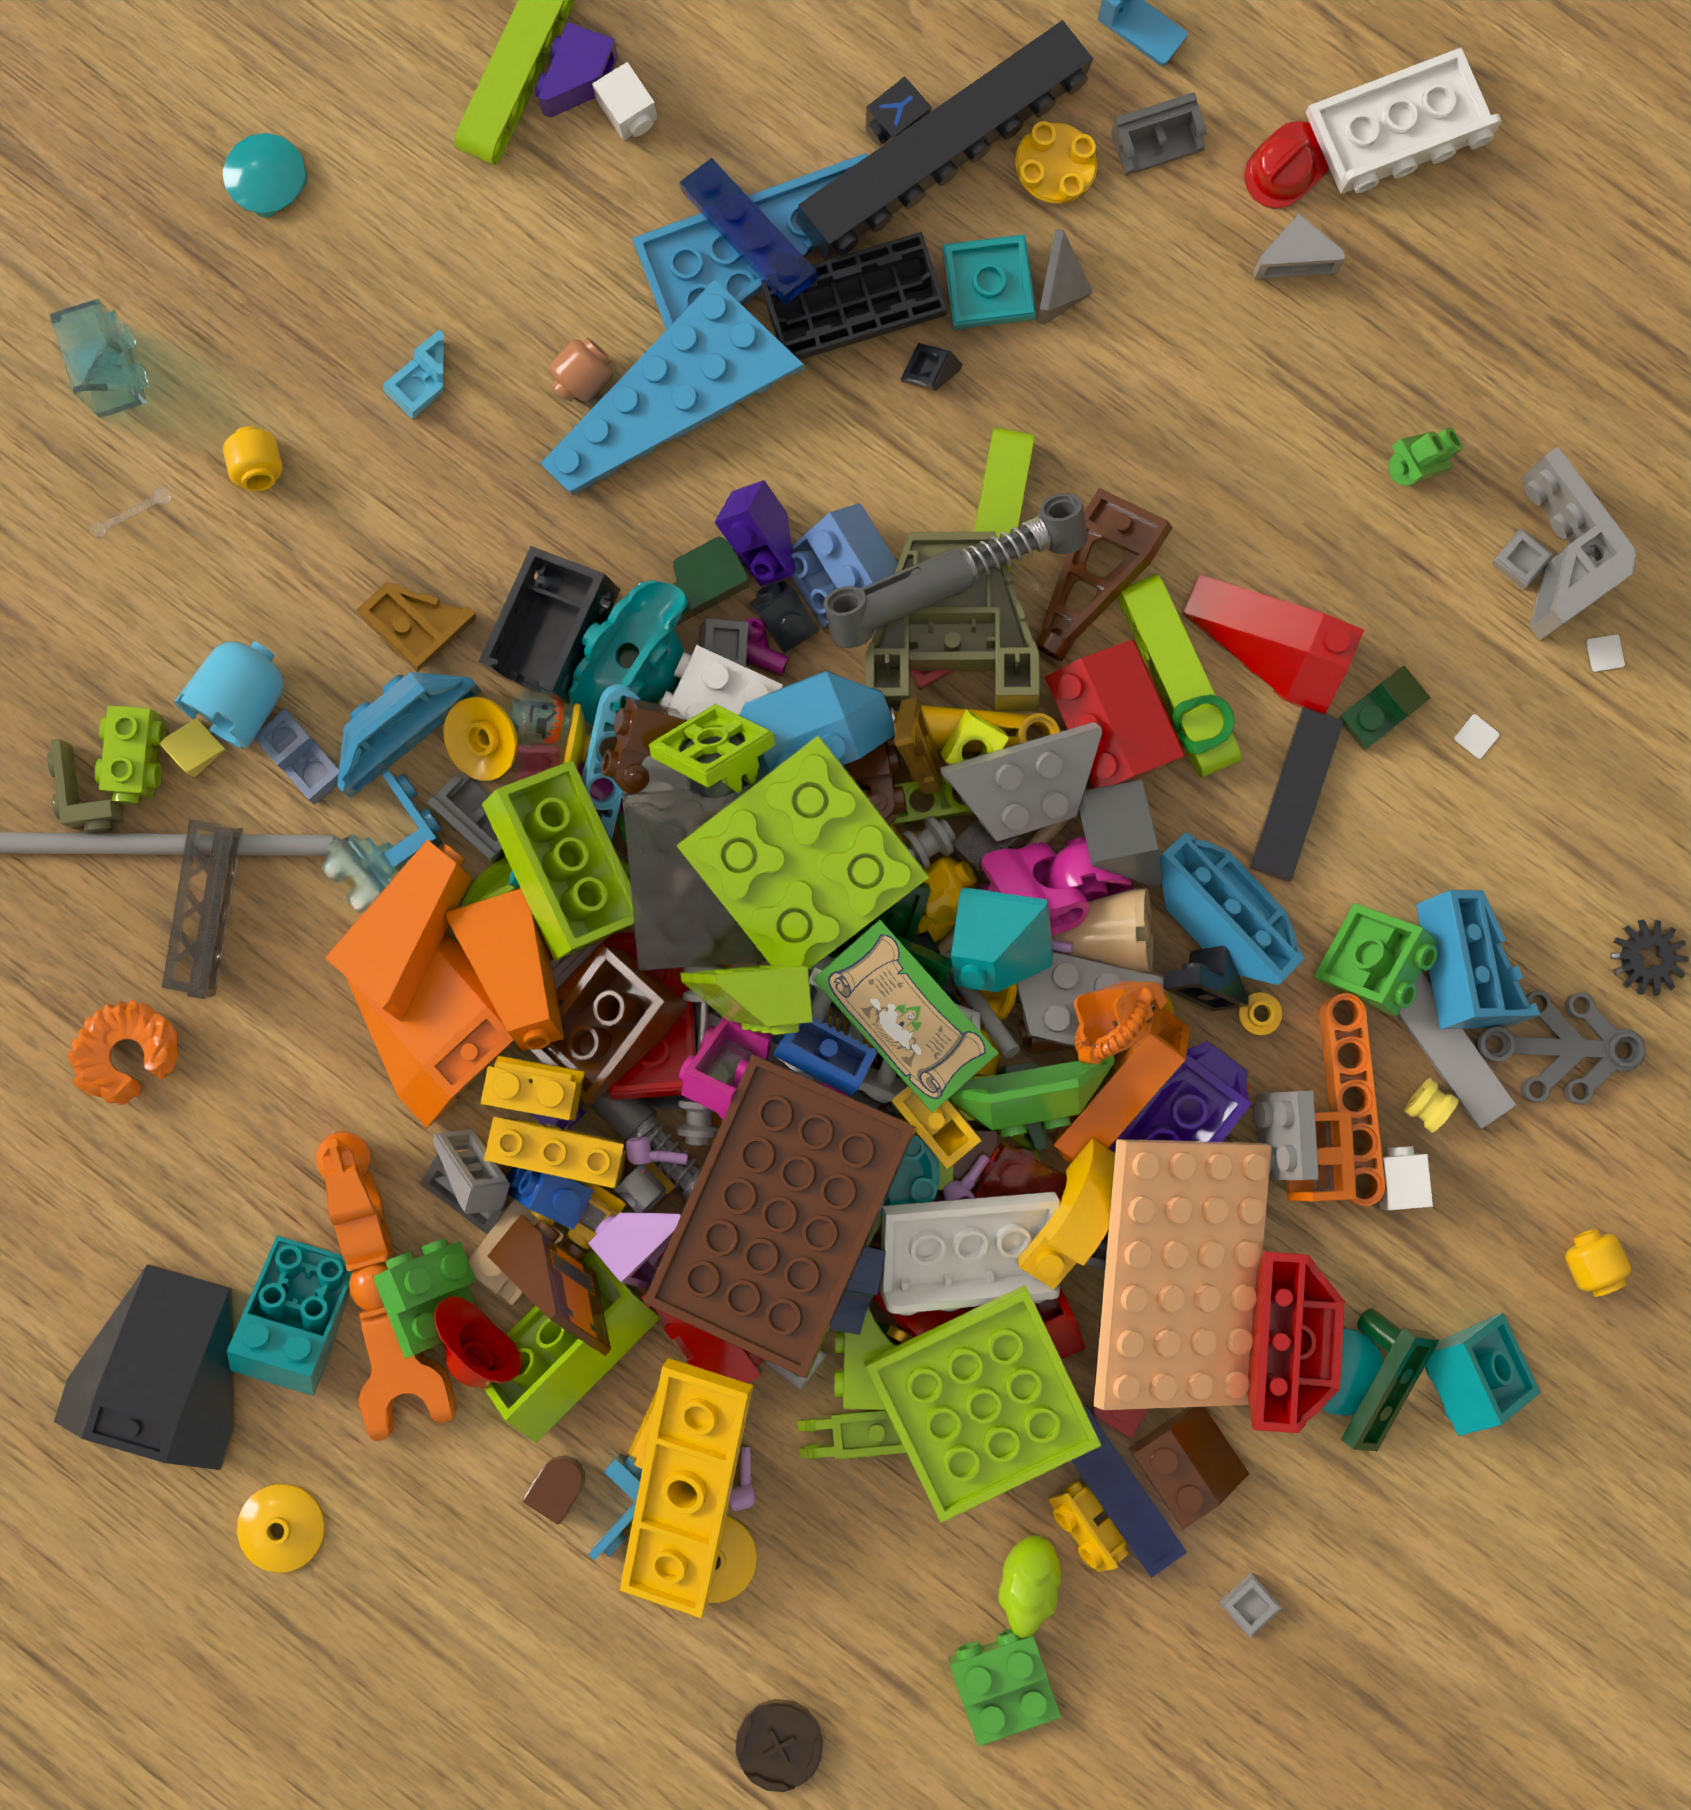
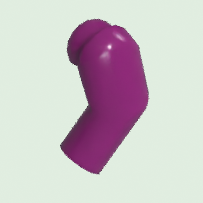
M758 618L747 619L745 622L749 623L746 660L753 665L782 676L789 657L769 648L765 633L766 626L762 620Z

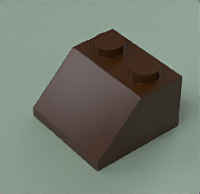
M1187 1407L1128 1447V1450L1183 1530L1218 1507L1249 1475V1472L1205 1407Z

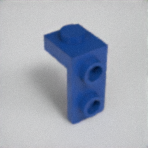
M512 1167L507 1176V1180L510 1183L507 1193L509 1196L528 1209L573 1230L594 1191L573 1179Z

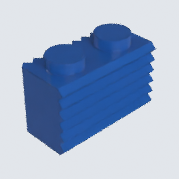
M812 1017L813 1022L799 1023V1032L788 1033L782 1036L773 1056L849 1096H852L859 1089L877 1054L875 1047L869 1049L867 1043L861 1045L859 1039L853 1040L851 1035L845 1036L843 1031L837 1032L835 1026L829 1028L827 1022L821 1024L820 1018L813 1019Z

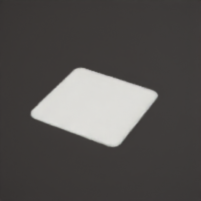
M1619 635L1587 639L1586 643L1593 672L1625 666Z
M1473 714L1454 739L1476 758L1481 759L1499 737V732L1476 714Z

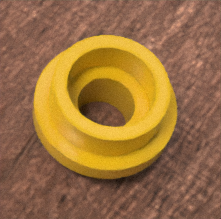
M1263 992L1249 995V1006L1239 1007L1238 1016L1241 1025L1246 1031L1254 1035L1261 1036L1272 1033L1277 1029L1282 1020V1009L1279 1002L1272 995ZM1257 1006H1264L1267 1009L1268 1018L1266 1021L1260 1022L1255 1019L1254 1009Z

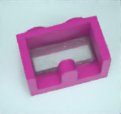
M723 1017L717 1027L711 1025L707 1029L697 1055H689L685 1060L679 1073V1079L683 1080L681 1095L717 1112L724 1119L752 1054L769 1061L773 1035L761 1033V1031L742 1030L741 1023L730 1022Z

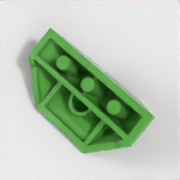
M1114 1055L1102 1059L1099 1064H1084L1078 1060L968 1080L948 1100L987 1129H1000L1001 1137L1028 1133L1026 1124L1043 1121L1045 1129L1071 1125L1069 1116L1079 1115L1114 1065Z

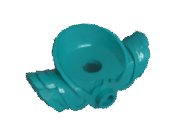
M657 580L641 582L616 604L607 621L601 625L594 623L586 631L582 639V644L586 646L584 649L585 657L574 672V680L569 690V698L573 707L575 703L581 705L585 721L594 726L599 699L602 693L612 685L623 684L628 686L636 693L640 700L655 703L660 698L663 699L666 691L672 693L678 687L681 679L674 676V673L685 651L678 634L675 632V628L681 619V613L688 603L687 595L680 588ZM625 643H632L639 650V655L631 668L623 667L617 657L619 648ZM621 696L619 702H611L610 707L613 708L617 715L619 709L624 708L627 701L624 696ZM605 722L604 726H611V724Z

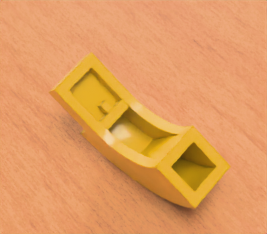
M1093 1138L1066 1169L1067 1182L1059 1207L1043 1229L1017 1258L1019 1268L1053 1290L1076 1263L1082 1266L1085 1265L1109 1229L1115 1153Z

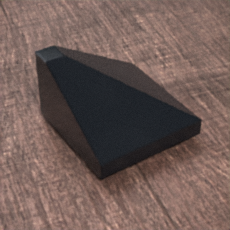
M918 343L900 380L907 384L937 391L960 371L963 364L952 351Z

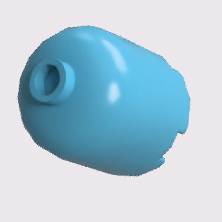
M227 641L219 644L210 653L180 692L174 703L191 719H194L199 713L202 717L213 723L209 731L217 737L238 748L243 746L248 748L281 697L284 690V678L279 668L272 662L275 655L265 646L255 641L250 646L241 642Z

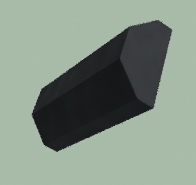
M922 232L761 280L776 338L799 360L947 315V307Z

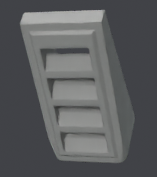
M468 1129L434 1134L433 1143L455 1196L465 1214L501 1209L504 1205L510 1183L496 1163L484 1161L486 1147L475 1131ZM468 1149V1151L456 1152V1150Z

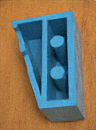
M1449 890L1416 904L1420 927H1423L1437 941L1435 946L1437 949V959L1429 969L1440 1029L1506 1028L1541 1016L1536 1003L1529 1005L1518 980L1524 977L1518 965L1512 967L1501 945V942L1505 941L1506 938L1483 890Z

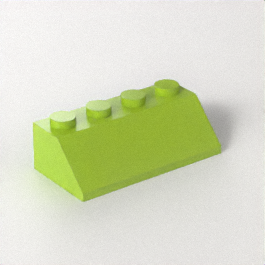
M573 760L498 788L482 803L554 961L593 946L646 919Z
M757 965L681 973L682 983L727 1021L741 1023L742 1030L788 1034L799 1032V1023L813 1022L808 966Z
M593 1249L587 1253L583 1261L596 1272L611 1346L610 1352L604 1356L551 1321L535 1305L506 1334L516 1344L521 1354L522 1366L519 1374L509 1382H492L487 1388H484L504 1420L535 1443L660 1319L652 1306L648 1308L641 1298L643 1294L635 1286L621 1283Z

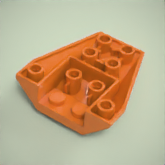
M445 935L406 1014L400 1021L382 1009L346 977L397 1096L426 1128H429L460 1099L457 1095L490 1066L498 1056L502 1055L515 1043L502 1023L460 943Z

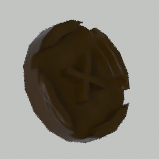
M773 1699L758 1704L745 1715L737 1731L735 1753L740 1767L751 1783L766 1791L786 1792L795 1789V1787L807 1782L814 1776L822 1759L823 1737L818 1721L807 1708L792 1700Z

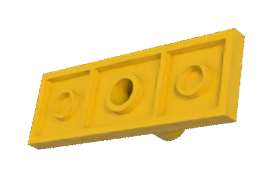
M670 1358L663 1364L619 1591L702 1619L708 1607L753 1385Z

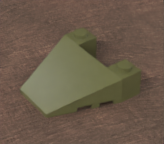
M995 531L909 532L895 573L952 548H957L959 551L963 549L968 550L969 546L978 548L980 541L988 544L991 536L997 538ZM1006 562L1000 564V570H997L995 567L989 569V575L985 572L979 573V579L972 582V588L876 629L865 655V686L882 691L888 708L892 707L895 711L898 707L900 708L902 700L910 699V670H995V711H1038L1039 652L1035 641L1032 639L1024 610L1019 603Z

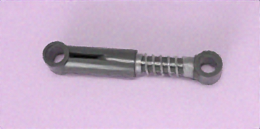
M1070 493L1052 495L1040 505V513L1036 515V518L1023 522L1020 530L1012 527L1010 534L1001 532L999 539L991 536L988 544L980 541L978 548L969 546L968 550L963 549L960 551L957 548H952L862 588L844 586L835 589L826 596L823 603L833 641L838 646L844 648L861 646L872 638L875 629L972 588V582L979 579V573L985 572L989 575V569L995 567L997 570H1000V564L1005 562L1010 566L1012 559L1017 558V560L1021 561V555L1025 553L1032 557V550L1034 549L1041 553V551L1048 548L1057 554H1070L1080 550L1088 540L1081 499Z
M608 1089L590 1105L625 1143L629 1138L649 1137L651 1150L688 1153V1150L683 1152L678 1147L679 1142L674 1143L670 1139L671 1133L666 1135L661 1130L663 1125L658 1127L659 1121H656L657 1118H654L657 1112L643 1098L611 1100ZM688 1157L687 1165L658 1161V1170H665L667 1172V1179H673L675 1181V1188L681 1187L684 1190L683 1196L689 1199L702 1167L699 1169L694 1164L696 1159L691 1160Z

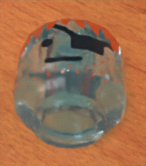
M524 690L518 699L512 698L508 716L514 725L518 743L553 748L559 742L561 735H569L572 711L564 710V702L558 698L539 691Z

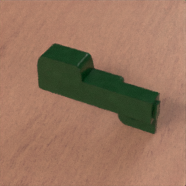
M716 537L674 560L673 568L677 582L673 585L680 588L688 597L687 606L681 613L682 616L677 625L749 587L747 573L735 551L724 538ZM632 643L623 644L617 654L619 663L625 668H631L639 655V650Z

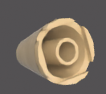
M1135 888L1089 901L1088 914L1079 926L1051 937L1054 940L1074 945L1072 954L1054 950L1053 952L1142 973H1151L1154 961V935L1151 934L1150 920H1153L1149 890L1148 888Z

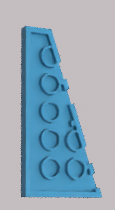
M868 154L856 156L632 238L666 330L714 280L721 284L743 306L763 290L761 280L784 274L816 249L795 222L798 204L866 158Z
M714 280L540 464L568 492L575 495L617 472V469L639 456L641 458L656 451L655 448L672 438H680L733 409L734 405L755 393L760 394L772 388L773 383L790 374L795 375L805 370L806 367L721 284Z

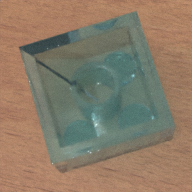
M97 298L49 314L73 392L99 418L148 403L143 389L149 387L148 379L140 363L135 364L131 351L137 348L134 335L128 324L122 325L119 315L115 310L110 311Z

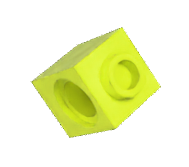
M966 709L940 754L945 762L951 765L968 760L962 757V748L970 740L982 741L983 749L979 755L981 756L1003 749L1010 737L1003 729Z

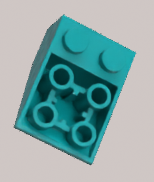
M278 1235L276 1236L227 1349L228 1361L232 1372L314 1396L330 1357L350 1293L349 1280L353 1270L347 1271L342 1255Z

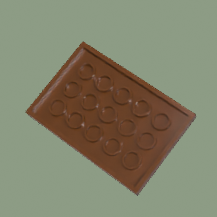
M752 1054L643 1302L803 1378H807L917 1127Z

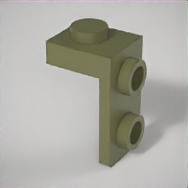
M62 739L51 740L52 752H49L47 755V764L51 776L55 777L57 794L52 796V807L56 818L60 819V824L73 829L84 828L86 833H97L111 830L112 823L124 822L122 805L110 799L79 804L73 746Z

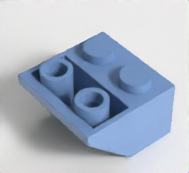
M861 503L829 512L792 545L793 554L791 555L795 562L796 571L791 577L822 628L829 626L823 603L830 592L844 586L862 588L894 574L898 565Z

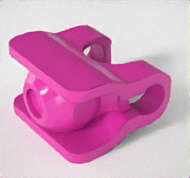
M1039 842L1018 849L1004 848L989 852L983 856L981 867L991 884L983 886L980 890L1047 899L1051 937L1079 926L1085 920L1089 911V903L1080 890L1074 887L1052 889L1041 885L1045 883L1049 863L1056 857V854L1048 844Z

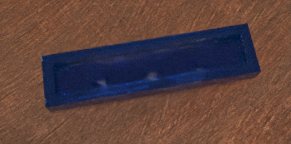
M710 158L679 182L683 194L784 304L818 280L817 270L713 158Z
M1084 1404L1082 1406L1101 1446L1071 1461L1152 1578L1185 1555L1187 1551L1088 1407Z

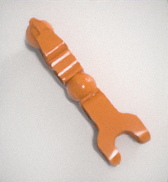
M337 1131L326 1136L319 1144L316 1152V1167L320 1175L325 1179L329 1218L334 1225L347 1271L353 1270L349 1280L350 1294L354 1302L363 1309L359 1313V1318L372 1371L370 1378L361 1389L358 1402L367 1433L373 1441L377 1442L387 1439L393 1431L395 1425L393 1401L400 1394H415L423 1399L431 1419L437 1423L454 1421L457 1407L451 1378L445 1367L439 1362L427 1358L422 1352L409 1358H404L373 1279V1276L388 1270L385 1261L390 1260L395 1255L384 1213L383 1199L369 1169L371 1163L370 1150L366 1142L359 1135L349 1131Z

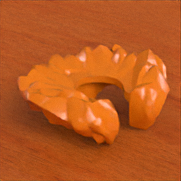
M134 1000L129 1001V1003L120 1001L115 1006L107 1003L102 1010H96L92 1017L85 1019L84 1027L79 1030L78 1038L72 1041V1050L68 1052V1059L76 1074L73 1080L74 1085L88 1095L104 1098L107 1103H117L118 1105L128 1103L133 1097L140 1095L141 1086L138 1079L136 1080L130 1075L118 1071L111 1062L113 1047L124 1039H132L138 1042L144 1051L145 1068L158 1079H164L168 1074H171L179 1055L177 1051V1032L172 1023L144 1002L138 1005Z

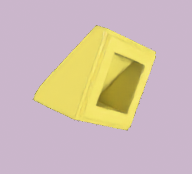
M197 718L165 737L159 743L188 775L194 778L226 750Z

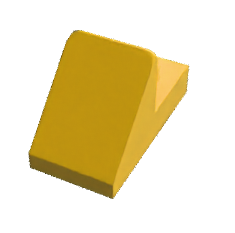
M909 1086L891 1100L911 1125L917 1127L916 1132L947 1169L982 1141L959 1109L954 1107L948 1099L933 1113Z

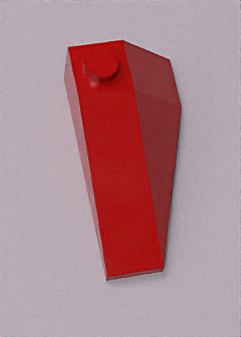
M1200 574L1183 611V615L1219 646H1224L1244 663L1243 666L1252 674L1255 673L1274 689L1273 692L1281 699L1298 707H1305L1322 714L1326 713L1345 677L1364 632L1362 628L1325 613Z

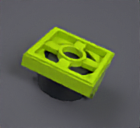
M718 704L710 706L649 744L651 757L685 775L687 787L693 794L714 798L730 795L735 792L739 793L748 783H755L759 769L758 756L776 746L773 732Z

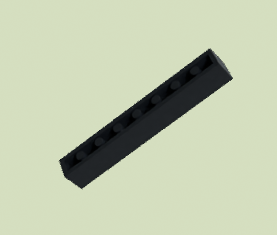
M1063 20L798 204L795 222L826 261L837 253L840 256L847 254L859 243V237L869 230H872L873 233L880 231L892 220V214L903 206L906 209L914 207L926 195L925 191L937 183L939 186H943L958 173V168L968 160L971 163L979 161L990 151L991 144L1001 137L1004 140L1010 139L1020 131L1024 125L1023 122L1029 117L1035 115L1038 118L1047 113L1055 105L1056 98L1067 92L1071 95L1077 92L1088 81L1087 73L1093 57Z

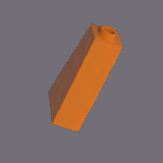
M428 839L325 957L329 963L375 1003L399 1021L406 1014L449 926L446 912L458 908L472 880V877L460 867L466 861L447 844L440 850Z
M517 889L446 912L447 921L507 1032L522 1051L542 1049L551 1042L564 1039L549 949L522 890Z
M1155 1006L1152 1008L1154 1015L1146 1021L1150 1028L1147 1035L1133 1046L1114 1055V1065L1079 1115L1069 1116L1071 1125L1058 1127L1054 1146L1058 1149L1059 1154L1069 1163L1074 1161L1092 1138L1109 1148L1186 1060L1190 1026L1165 1007L1161 1010H1156Z

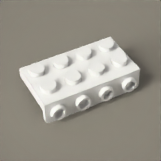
M1462 47L1311 104L1305 112L1340 194L1355 190L1356 193L1365 192L1376 186L1382 178L1393 175L1395 179L1404 177L1416 170L1417 165L1429 160L1433 164L1443 162L1452 157L1456 150L1468 145L1471 149L1482 147L1494 139V133L1502 123L1498 113L1490 114Z
M696 645L692 655L683 653L674 673V676L681 679L674 694L666 691L660 705L677 709L687 720L714 704H718L739 715L745 702L781 689L783 684ZM651 756L646 757L642 764L648 770L650 776L647 787L635 794L623 791V794L628 795L624 805L639 809L689 833L695 831L693 813L723 809L730 804L734 795L733 793L717 798L695 795L688 789L685 775Z
M1046 1192L883 1206L881 1249L885 1250L886 1254L879 1291L887 1310L890 1313L900 1315H912L917 1312L932 1310L956 1311L964 1307L984 1305L1023 1285H1026L1034 1303L1058 1298L1059 1285L1053 1290L1019 1268L1017 1260L1059 1207L1060 1200L1056 1193Z

